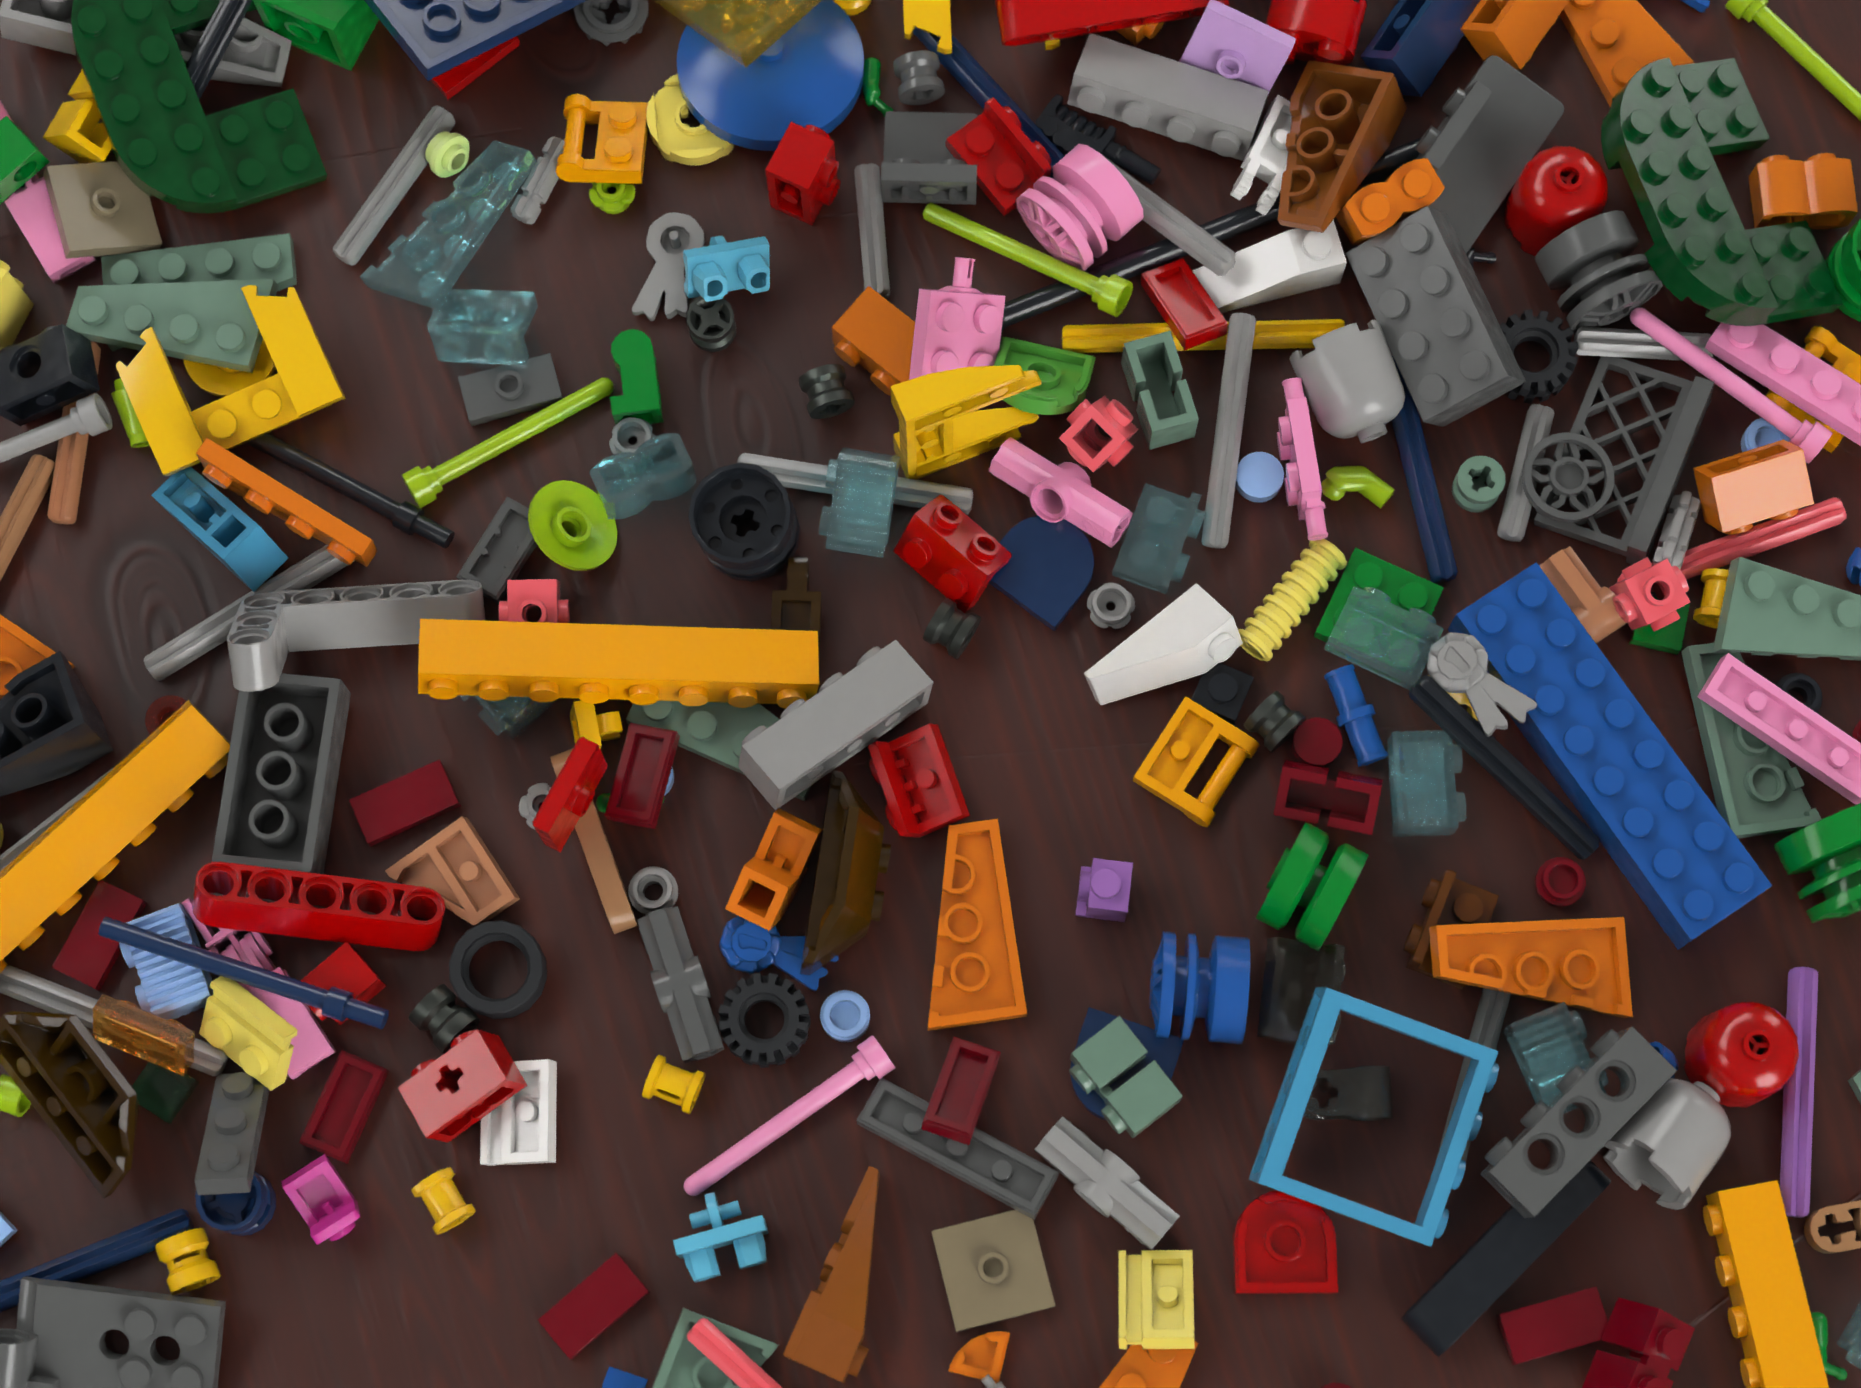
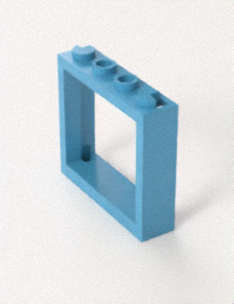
M1316 987L1248 1180L1431 1247L1434 1237L1440 1238L1446 1228L1449 1210L1445 1208L1449 1193L1451 1189L1456 1190L1463 1179L1466 1162L1462 1160L1467 1141H1473L1479 1132L1483 1114L1478 1109L1484 1092H1490L1497 1080L1499 1065L1495 1063L1498 1051L1333 989ZM1340 1011L1471 1059L1415 1224L1283 1176Z

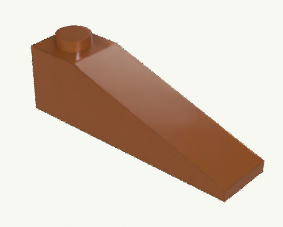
M1308 61L1290 99L1289 111L1292 119L1290 133H1287L1286 137L1288 156L1286 171L1282 174L1278 211L1280 225L1323 233L1390 146L1407 109L1394 73Z
M871 1166L868 1167L840 1230L842 1235L839 1241L834 1243L824 1262L819 1277L821 1283L817 1290H811L783 1353V1356L843 1384L848 1374L857 1378L869 1351V1348L862 1346L861 1343L865 1336L880 1175L879 1170Z

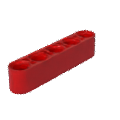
M995 0L1001 40L1004 46L1026 45L1088 35L1090 33L1094 34L1202 16L1209 0ZM1216 0L1230 7L1229 0Z
M211 862L204 865L196 875L192 909L198 921L211 927L342 943L347 941L350 944L408 951H424L431 948L437 942L445 912V902L438 892L422 886L229 862ZM210 893H220L223 896H215ZM261 899L274 900L275 902L262 901ZM312 905H320V906H323V907H325V908H316V907H313ZM363 911H370L375 913V915L366 914ZM414 917L423 918L426 921L416 920Z

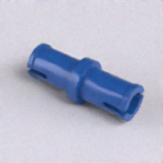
M1353 664L1326 673L1324 679L1328 683L1340 714L1336 717L1338 726L1345 727L1358 761L1357 765L1362 767L1386 758L1388 753L1384 749L1372 718L1376 714L1373 704L1367 705L1354 671L1355 667Z

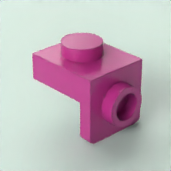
M326 1154L281 1181L282 1188L309 1226L311 1237L316 1244H320L326 1239L336 1241L344 1237L355 1227V1221L360 1218L358 1202Z

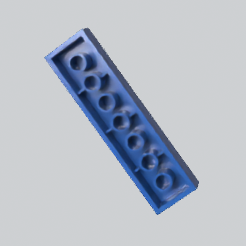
M1537 562L1455 615L1447 630L1449 632L1475 636L1488 654L1487 672L1537 703V707L1534 710L1526 712L1524 724L1519 723L1510 714L1509 716L1585 822L1599 837L1603 847L1678 950L1772 887L1767 877Z

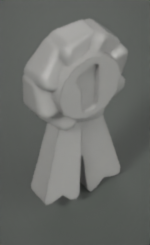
M676 212L666 213L650 225L646 247L656 263L632 307L633 315L645 314L650 321H654L665 293L664 312L667 319H672L677 314L687 317L689 308L687 295L684 292L685 265L683 250L704 247L705 242L702 228L691 215Z
M1450 632L1430 647L1427 672L1430 677L1449 693L1466 694L1487 737H1490L1496 729H1508L1507 720L1496 705H1499L1519 723L1524 724L1526 712L1534 710L1537 707V703L1487 672L1488 654L1475 636Z

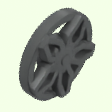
M1557 433L1541 440L1528 454L1522 469V486L1527 499L1536 509L1535 511L1543 517L1564 523L1580 522L1598 513L1609 500L1614 487V470L1607 453L1592 439L1576 433ZM1565 443L1567 445L1570 457H1562V451ZM1557 444L1553 455L1554 461L1550 458H1536L1542 450ZM1577 445L1588 450L1597 460H1584L1583 462L1579 460L1580 453ZM1532 467L1546 468L1549 470L1548 475H1542L1532 469ZM1588 469L1603 470L1595 476L1589 477ZM1532 479L1539 484H1548L1542 489L1540 497L1534 489ZM1604 479L1602 495L1596 502L1593 490L1587 485L1592 486ZM1554 492L1558 495V500L1549 506L1545 502L1548 494ZM1582 494L1585 497L1588 509L1577 500V495ZM1566 498H1568L1570 507L1577 512H1563L1557 509L1563 506Z

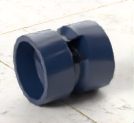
M256 1171L253 1174L250 1193L198 1195L196 1191L195 1194L196 1208L201 1218L213 1228L238 1236L252 1235L264 1229L272 1219L276 1209V1193L270 1181Z

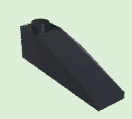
M61 651L17 674L4 686L9 692L0 699V797L71 775L113 751L99 711Z

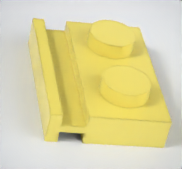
M222 976L211 981L210 988L214 991L213 995L207 998L199 1034L210 1045L223 1051L226 1056L243 1068L248 1075L254 1077L272 1091L286 1081L294 1046L290 1043L291 1039L297 1036L298 1030L236 981Z
M1118 1250L1119 1349H1127V1345H1142L1143 1349H1195L1193 1250H1141V1255H1126V1250Z

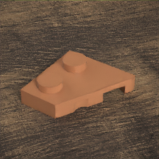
M464 816L454 821L385 870L390 878L398 882L435 890L443 898L446 909L474 926L490 921L520 899L470 820Z

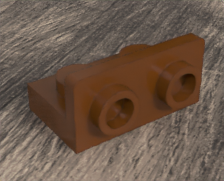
M1446 869L1439 880L1432 877L1429 880L1420 903L1421 906L1428 908L1422 926L1413 923L1403 951L1411 954L1406 968L1462 990L1466 984L1433 977L1429 927L1435 925L1489 923L1499 895L1456 879V872Z

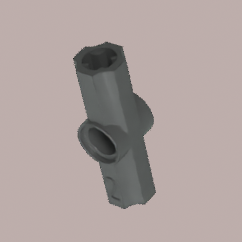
M678 906L662 908L637 919L645 949L653 967V971H650L655 991L663 1013L668 1014L682 1061L687 1063L702 1060L725 1050L716 1018L713 1015L708 1000L712 997L698 955L694 956Z

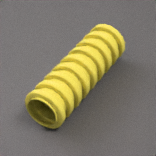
M1328 540L1310 541V549H1303L1300 553L1301 560H1295L1291 564L1292 572L1287 571L1282 575L1283 583H1276L1272 587L1274 594L1266 595L1263 598L1264 606H1257L1255 608V617L1246 619L1244 624L1245 630L1238 629L1243 642L1240 646L1252 657L1260 661H1270L1273 657L1272 650H1279L1282 646L1281 638H1289L1292 632L1290 627H1297L1301 623L1299 616L1307 615L1310 611L1309 604L1317 603L1319 600L1318 592H1326L1328 589L1327 581H1334L1338 576L1336 570H1342L1346 567L1347 561L1344 554Z

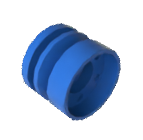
M1162 931L1160 945L1152 961L1149 1008L1153 1015L1156 1038H1169L1172 1016H1180L1179 1026L1180 1038L1182 1040H1189L1195 1018H1205V1029L1209 1042L1242 1044L1246 1028L1250 986L1249 938L1215 935L1208 958L1199 957L1196 934L1188 933L1184 956L1176 955L1175 932Z

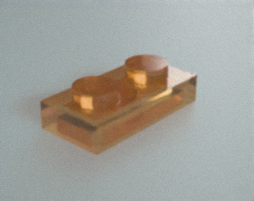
M105 994L100 997L93 1007V1037L95 1040L182 1076L186 1074L194 1062L195 1031L186 1028L182 1023L172 1019H163L141 1010L132 1002L119 1001Z

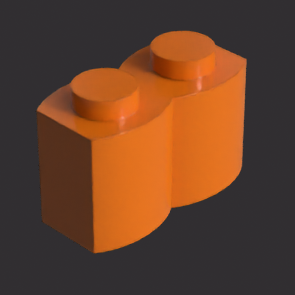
M1832 153L1816 154L1808 158L1807 161L1789 160V157L1786 155L1769 156L1760 163H1757L1748 177L1755 228L1807 220L1810 229H1834L1848 226L1858 213L1851 160L1836 158V155Z
M1428 158L1412 160L1396 169L1385 182L1373 183L1357 191L1345 203L1336 215V218L1351 244L1357 246L1385 232L1396 222L1402 221L1427 205L1430 206L1441 195L1445 187Z

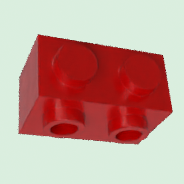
M791 122L765 169L770 207L811 226L815 222L824 204L830 206L833 203L841 184V180L837 179L839 161L835 157L834 141L831 140L825 131L813 125L802 127Z

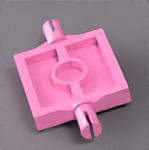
M954 258L952 286H946L939 290L919 289L909 380L926 374L963 367L994 366L1000 348L1005 296L982 293L975 288H971L975 259Z
M1289 378L1282 382L1286 409L1285 416L1278 417L1279 432H1277L1280 460H1289L1290 462L1286 463L1287 477L1284 478L1288 506L1297 505L1299 520H1306L1308 540H1322L1328 537L1324 515L1326 507L1325 502L1321 501L1322 487L1309 416V406L1307 398L1304 397L1302 378Z

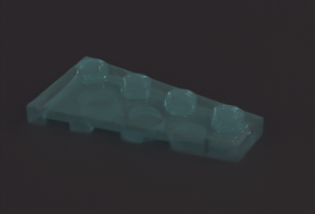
M494 140L453 182L456 190L448 198L439 202L434 201L421 214L425 221L408 238L401 234L388 247L392 253L391 256L378 269L371 265L360 278L368 288L437 310L537 163L534 156L527 149Z

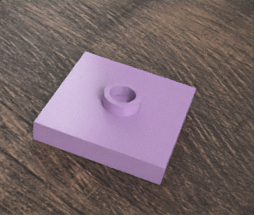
M1209 0L1179 62L1270 92L1294 47L1296 38L1219 1Z

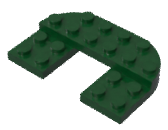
M74 0L71 20L78 62L82 66L117 162L129 179L150 197L153 195L165 202L176 205V209L186 212L219 213L238 209L327 180L326 170L294 88L205 116L174 35L207 25L221 0ZM252 2L247 12L257 9L254 2Z
M1664 58L1651 62L1641 68L1613 97L1609 113L1602 120L1601 143L1608 170L1622 168L1654 242V245L1644 254L1661 282L1681 302L1688 296L1694 303L1706 307L1705 317L1735 326H1755L1834 312L1843 304V301L1807 220L1745 230L1712 156L1758 149L1770 139L1735 59L1673 66L1670 58Z

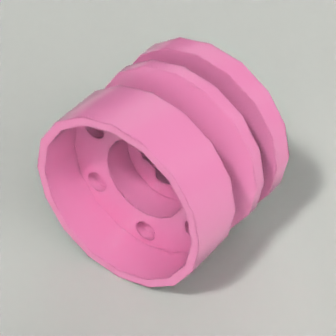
M1078 144L1052 167L1054 179L1042 176L1033 184L1034 189L1028 188L1016 199L1017 209L1024 223L1045 250L1054 258L1085 271L1094 263L1093 257L1099 258L1107 251V241L1105 238L1118 241L1144 217L1143 208L1138 196L1118 169L1098 151L1088 145Z

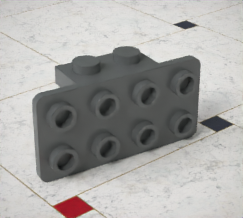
M1495 55L1488 57L1483 62L1464 90L1458 87L1442 108V111L1447 114L1437 129L1431 126L1415 147V150L1420 153L1417 159L1428 158L1445 187L1441 195L1430 207L1448 215L1465 253L1469 251L1514 186L1525 164L1534 157L1564 113V106L1559 100Z

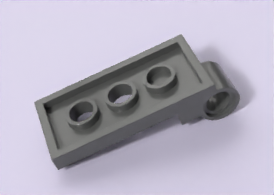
M23 1277L20 1282L16 1329H0V1388H218L226 1301ZM108 1330H120L128 1337L130 1346L127 1353L118 1354L108 1348L105 1341V1335ZM170 1336L174 1338L180 1346L179 1358L167 1360L161 1357L156 1350L157 1337Z

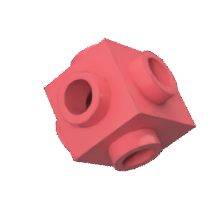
M1103 396L1093 404L1085 399L1066 418L1071 426L1059 439L1067 446L1069 454L1079 464L1095 472L1107 462L1115 467L1134 448L1128 440L1139 429L1131 422L1134 419L1133 415L1121 402L1115 399L1110 401L1106 396ZM1098 426H1100L1110 437H1105L1101 435Z
M1646 557L1621 570L1625 579L1609 587L1616 595L1613 597L1616 611L1622 620L1628 623L1631 630L1650 624L1652 630L1657 631L1680 619L1677 609L1690 603L1686 594L1689 591L1687 580L1677 566H1671L1668 559L1652 565L1649 558ZM1651 586H1652V588H1653V590H1654V592H1655V594H1656L1658 600H1656V599L1651 595Z
M557 579L507 580V601H499V621L529 622L527 618L528 611L532 607L538 606L541 609L542 615L537 622L570 623L569 600H560V581Z

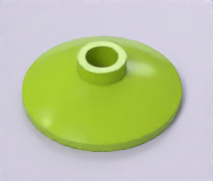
M559 480L545 485L532 498L528 511L530 531L538 547L552 561L571 570L587 571L601 566L611 557L617 544V526L610 508L596 492L574 481Z

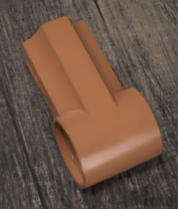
M1571 546L1561 549L1540 565V568L1595 643L1626 624L1615 609L1613 597L1616 596L1615 593L1605 586H1599Z

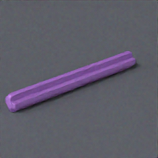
M1793 967V969H1790L1788 972L1786 1019L1790 1022L1797 1036L1799 1057L1794 1074L1784 1085L1780 1192L1786 1216L1796 1218L1808 1216L1810 1212L1818 972L1816 969L1809 967Z

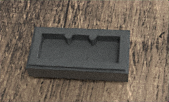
M551 353L458 377L471 426L550 406L563 399Z
M507 496L457 574V580L480 582L483 596L499 604V601H502L507 594V580H516L537 546L529 527V508Z

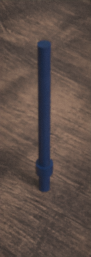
M105 917L99 927V936L322 1009L323 1016L341 1022L349 1018L383 1029L388 1019L389 1010L354 999L352 992L334 986L326 990L109 917Z

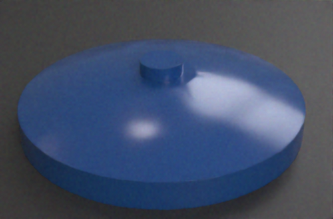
M709 0L693 15L682 33L677 52V72L681 94L687 103V107L698 122L703 124L708 131L740 147L761 151H775L791 122L802 127L813 125L822 129L827 134L843 122L855 106L862 89L864 53L855 25L844 10L833 0Z

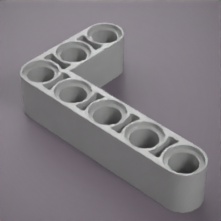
M447 580L272 591L249 595L241 601L227 636L233 686L237 690L247 692L261 691L273 687L280 679L289 652L419 644L420 619L486 621L482 585L474 580Z

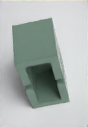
M1171 331L1124 343L1121 365L1133 402L1138 401L1136 412L1148 449L1151 450L1194 438L1199 418L1186 379L1181 380L1183 368Z
M1119 1015L1071 1053L1070 1060L1075 1066L1069 1072L1086 1094L1095 1090L1104 1100L1106 1106L1100 1111L1117 1134H1121L1126 1130L1133 1139L1178 1104L1183 1095L1155 1060L1113 1092L1109 1086L1141 1062L1148 1053Z

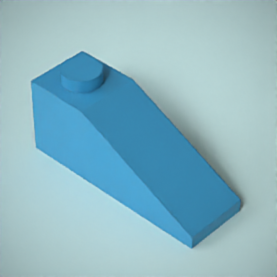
M192 467L173 474L151 495L253 592L288 559L287 555L254 520Z

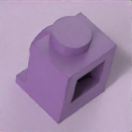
M1093 858L1091 867L1081 866L1075 916L1125 922L1128 913L1133 863Z

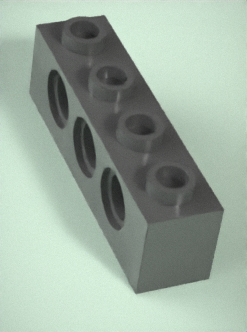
M1632 1026L1621 1030L1619 1033L1613 1028L1607 1031L1590 1049L1596 1056L1583 1069L1577 1064L1574 1065L1555 1084L1561 1092L1548 1105L1542 1100L1539 1101L1522 1117L1520 1123L1525 1129L1512 1142L1505 1136L1484 1157L1490 1164L1481 1172V1175L1523 1218L1535 1217L1677 1071ZM1604 1069L1615 1072L1619 1077L1620 1090L1615 1097L1605 1094L1600 1088L1599 1076ZM1569 1105L1577 1106L1585 1115V1126L1580 1133L1572 1132L1564 1123L1563 1114ZM1533 1141L1542 1142L1549 1149L1550 1161L1543 1170L1534 1167L1528 1159V1148Z

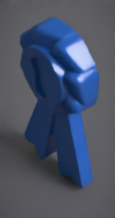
M736 916L726 922L719 941L720 951L727 964L735 970L754 974L774 965L812 991L818 989L819 978L826 976L828 973L826 968L821 967L811 975L800 974L805 936H780L776 926L768 931L740 916ZM837 955L835 958H833V959L830 960V961H831V962L838 961V960H839V956Z

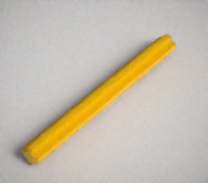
M1341 319L1256 321L1253 349L1315 348L1312 340L1335 329L1344 327L1345 323ZM1167 323L1066 325L1062 329V348L1077 353L1123 352L1124 343L1171 331ZM1171 331L1177 351L1226 350L1227 335L1184 350Z

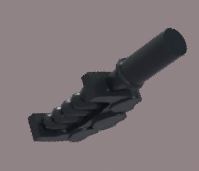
M1056 94L1051 99L1040 117L1036 120V126L1064 156L1078 144H1084L1151 185L1160 174L1161 168L1130 151L1125 145L1121 146L1114 142L1117 128L1112 125L1107 130L1101 126L1097 128L1095 122H1088L1085 116H1078L1077 111H1069V107L1063 105V97L1059 94Z

